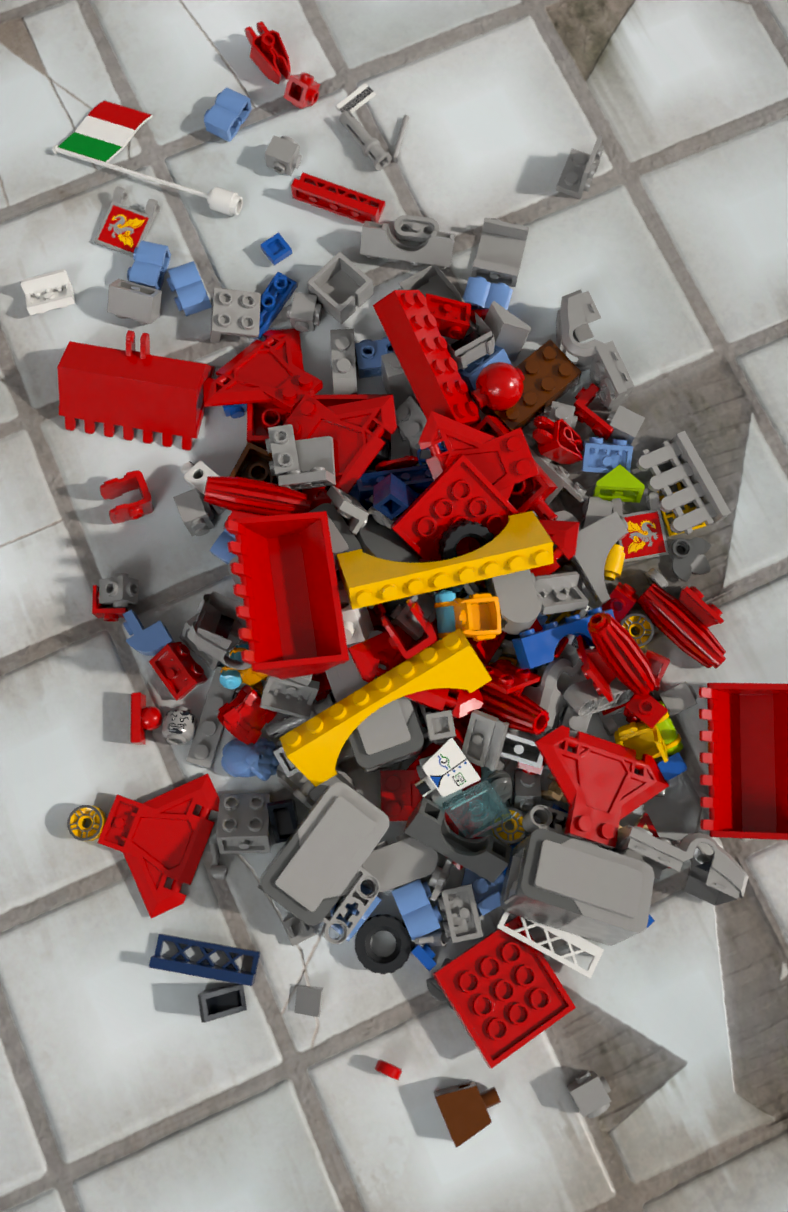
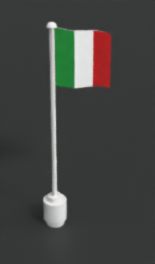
M104 100L89 112L78 128L59 146L54 145L52 148L55 154L62 153L207 198L210 209L232 216L234 214L238 215L242 209L243 199L235 192L215 187L207 194L108 163L124 149L138 129L153 117L148 113Z

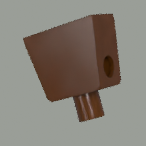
M475 1081L434 1092L436 1102L455 1147L460 1146L491 1124L492 1120L487 1109L501 1103L495 1087L480 1093Z

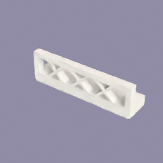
M503 912L496 926L497 928L591 979L604 949L578 935L522 917L520 918L523 927L512 930L504 926L510 913ZM525 920L533 924L527 926ZM536 926L542 928L546 940L537 943L532 941L528 929ZM525 931L526 937L517 932ZM548 932L556 937L550 938ZM559 939L566 941L569 953L557 955L554 953L551 942ZM548 943L550 950L541 945ZM571 945L577 947L578 950L573 951ZM586 952L593 956L587 970L578 966L575 954ZM571 956L573 963L565 958Z

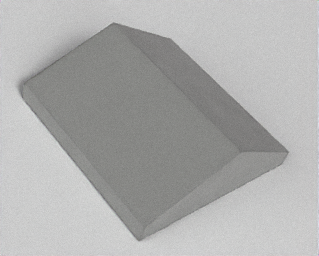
M493 301L484 322L490 328L492 334H494L495 345L504 348L509 360L515 361L532 328Z

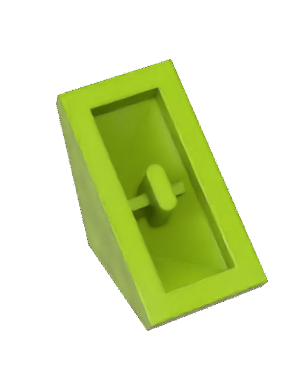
M619 464L596 482L592 497H599L607 501L620 498L621 502L640 503L645 485Z

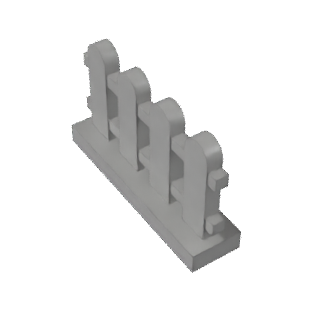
M685 431L676 434L670 442L668 440L664 441L661 444L662 448L649 452L648 449L641 452L642 456L637 460L636 466L640 471L650 470L653 474V477L648 481V488L653 492L660 490L663 492L665 497L659 502V508L666 513L674 512L676 518L670 524L673 532H685L688 535L693 532V527L704 522L706 526L712 523L716 524L731 513ZM671 461L674 468L661 473L658 466ZM682 481L685 488L672 493L669 486ZM694 502L697 509L684 514L680 507Z

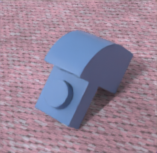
M129 610L123 614L126 620L123 623L125 629L130 636L134 634L126 642L137 652L146 656H155L167 644L175 643L161 620L145 629L134 611Z

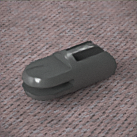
M504 770L491 773L486 781L489 808L497 811L496 802H498L501 810L507 808L506 800L512 806L513 790L510 775Z

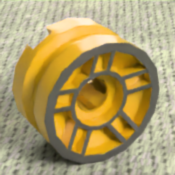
M632 613L620 622L640 648L648 644L653 637L654 627L651 620L645 615ZM635 627L637 633L640 634L637 636L632 635L631 629Z
M81 805L70 813L67 820V828L75 839L94 841L100 837L107 817L96 806ZM85 818L91 820L89 828L83 827L86 822Z
M508 807L499 810L491 821L493 835L504 843L513 844L519 842L527 833L522 825L524 814L516 808ZM509 820L515 826L510 831L505 828V823Z

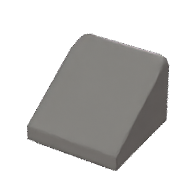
M297 985L294 1013L320 1017L323 988Z

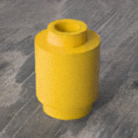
M614 544L611 548L604 566V580L614 581L615 578L621 577L625 558L624 547Z

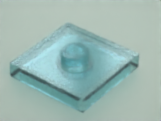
M487 779L442 803L445 812L465 838L473 839L513 818L511 811Z

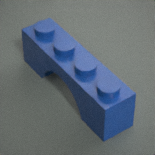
M602 607L588 610L587 616L580 618V615L576 614L564 618L566 623L558 625L557 621L542 625L543 630L535 632L534 628L520 632V637L512 640L520 669H531L554 661V652L557 644L568 634L577 637L581 635L589 647L595 646L587 629V624L594 614L601 612L609 613L615 619L613 610L603 611Z

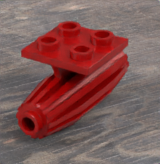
M207 476L203 501L232 511L227 520L233 521L234 518L308 513L310 509V500H307L306 494L287 487H280L279 484L242 477Z
M653 583L637 599L638 604L653 624L684 653L709 669L712 666L715 669L718 668L726 660L723 656L726 651L708 627L724 622L720 617L723 614L722 611L713 603L707 605L702 600L704 595L695 586L690 588L683 586L680 589L679 599H676Z
M601 612L594 614L587 624V629L596 649H591L581 635L576 637L579 645L576 651L584 664L581 666V669L586 679H592L599 695L603 694L609 702L614 700L609 684L616 677L636 695L643 696L649 694L656 687V679L645 654L630 633L609 613Z
M497 660L496 663L484 666L492 680L479 688L487 705L478 710L499 718L502 722H509V728L536 735L544 732L548 725L549 713L534 701L521 694L525 687L539 682L541 676L531 673L529 669H520L512 665L508 660Z

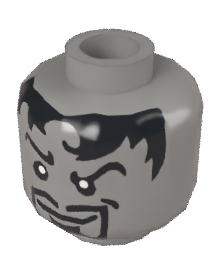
M178 706L175 710H170L166 713L162 734L167 742L174 745H185L186 742L193 739L197 718L190 713L191 710L189 708Z

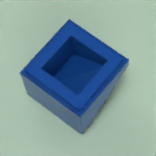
M679 752L668 757V762L663 760L657 764L666 781L688 769Z

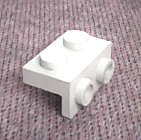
M65 269L20 281L30 315L42 314L49 310L65 308L75 304L73 287Z

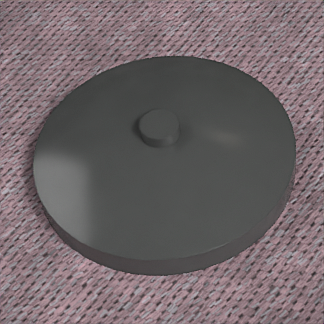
M372 514L368 515L366 525L359 529L355 535L361 545L362 552L368 555L406 563H418L420 559H423L392 528L389 529L387 526L376 522Z

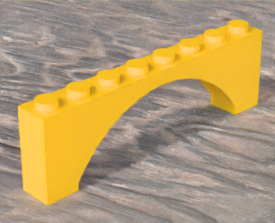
M533 511L508 516V524L502 532L483 547L448 560L426 563L396 562L363 553L362 549L336 555L339 574L353 610L553 564V541Z
M458 628L412 658L404 661L281 736L280 741L286 757L317 787L337 774L335 769L336 762L346 740L361 722L379 708L403 696L429 689L457 688L468 690L469 693H472L492 679L461 629Z

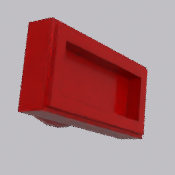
M137 692L131 694L130 742L136 745H145L146 730L152 731L160 727L163 716L158 708L153 706L146 707V695Z

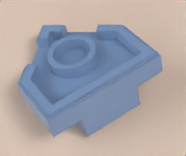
M465 868L461 886L472 884L479 917L501 906L500 897L505 878L501 873L492 883Z

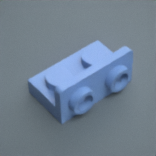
M589 437V441L583 440L582 471L609 473L620 464L630 472L633 446L627 444V440L613 439V443L603 442L604 438Z

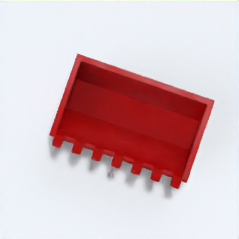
M130 330L126 334V351L69 341L57 366L59 416H65V428L74 431L76 428V419L84 420L85 433L88 434L95 432V422L104 423V435L106 437L114 436L115 425L123 426V438L130 441L134 438V428L143 430V442L147 444L153 442L154 432L162 433V445L165 447L172 446L173 435L182 436V449L190 451L193 438H198L205 411L203 382L207 378L213 379L216 367L203 363L151 355L148 333H142L140 352L135 351V332Z
M327 511L234 518L233 521H225L226 530L234 534L236 542H228L229 552L238 556V563L233 562L230 564L231 572L239 576L241 580V585H233V592L236 596L243 598L244 606L236 607V615L246 620V628L238 629L239 638L247 641L249 644V651H241L242 661L251 664L252 671L261 672L282 680L323 673L338 664L349 661Z
M707 683V688H699V697L707 699L708 709H699V718L708 721V731L699 732L700 741L708 742V753H700V763L708 764V775H700V784L709 786V797L700 798V806L709 808V820L701 819V830H709V836L717 838L788 840V684Z

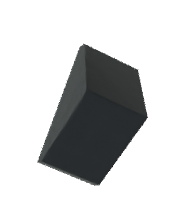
M294 799L267 803V810L276 843L286 842L299 825Z
M242 984L204 990L198 995L202 1023L247 1010Z

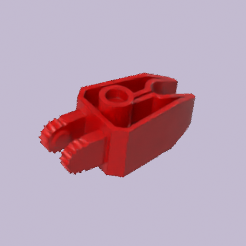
M262 21L256 24L259 36L256 35L252 27H246L245 34L251 44L250 58L272 82L280 84L281 74L286 80H289L291 72L289 56L279 32L269 31Z
M545 416L535 417L534 425L538 429L533 431L532 436L537 441L541 455L559 464H573L583 460V456L580 451L584 450L581 437L563 419L553 422Z

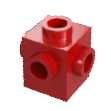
M305 72L290 75L283 98L292 102L293 106L300 109L313 106L319 97L318 90L320 84L314 81L312 75Z

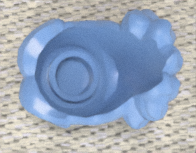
M264 737L258 740L256 744L250 743L248 745L237 738L231 740L224 746L221 760L223 769L233 777L257 776L262 781H267L271 775H276L279 762L273 753L275 749L274 742L268 741Z

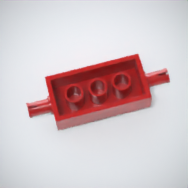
M487 415L479 424L476 422L470 426L494 437L510 432L498 417ZM534 460L539 474L516 483L508 501L519 513L534 511L541 520H557L558 516L545 503V500L558 487Z

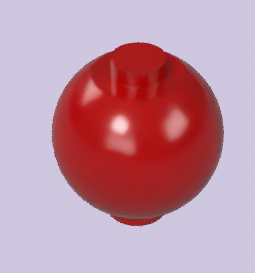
M505 362L489 364L479 373L476 380V390L471 392V396L479 409L485 406L495 411L510 409L517 404L522 396L525 377L518 367L514 368L511 364Z

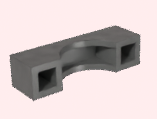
M423 797L409 815L404 833L450 858L457 864L471 870L480 877L494 883L509 865L512 847L492 835L480 839H468L457 835L446 823V809Z

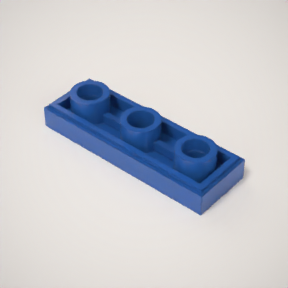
M280 272L276 273L261 295L259 336L257 337L260 340L298 286L297 282Z

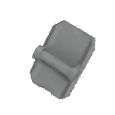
M281 765L277 767L278 781L309 809L312 808L324 790L334 783L343 782L356 791L354 781L337 765L335 767L337 774L317 787L301 771L288 778Z

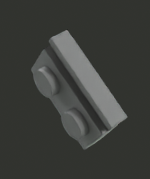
M474 710L471 713L462 747V752L467 760L478 766L488 767L490 771L494 772L499 763L509 722H502L499 718L479 710Z

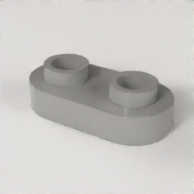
M402 215L394 223L395 235L399 239L406 241L424 242L431 235L425 234V231H430L431 233L432 231H439L437 221L428 217ZM406 228V229H408L409 231L405 232V231H402V229Z

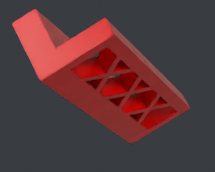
M303 172L300 179L294 178L291 185L293 199L363 224L365 221L378 222L385 207V201Z

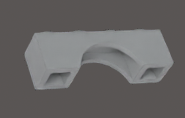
M365 221L362 227L360 254L365 255L368 259H379V257L388 258V261L399 263L402 260L409 261L411 265L415 266L435 264L439 269H446V267L451 266L455 234L432 231L429 238L423 243L408 246L398 242L393 237L388 224Z

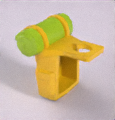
M669 711L653 729H650L642 721L637 723L634 721L618 728L614 733L616 744L636 750V758L639 760L642 759L643 754L653 756L654 759L662 756L664 762H668V755H674L684 747L681 741L682 738L671 721Z

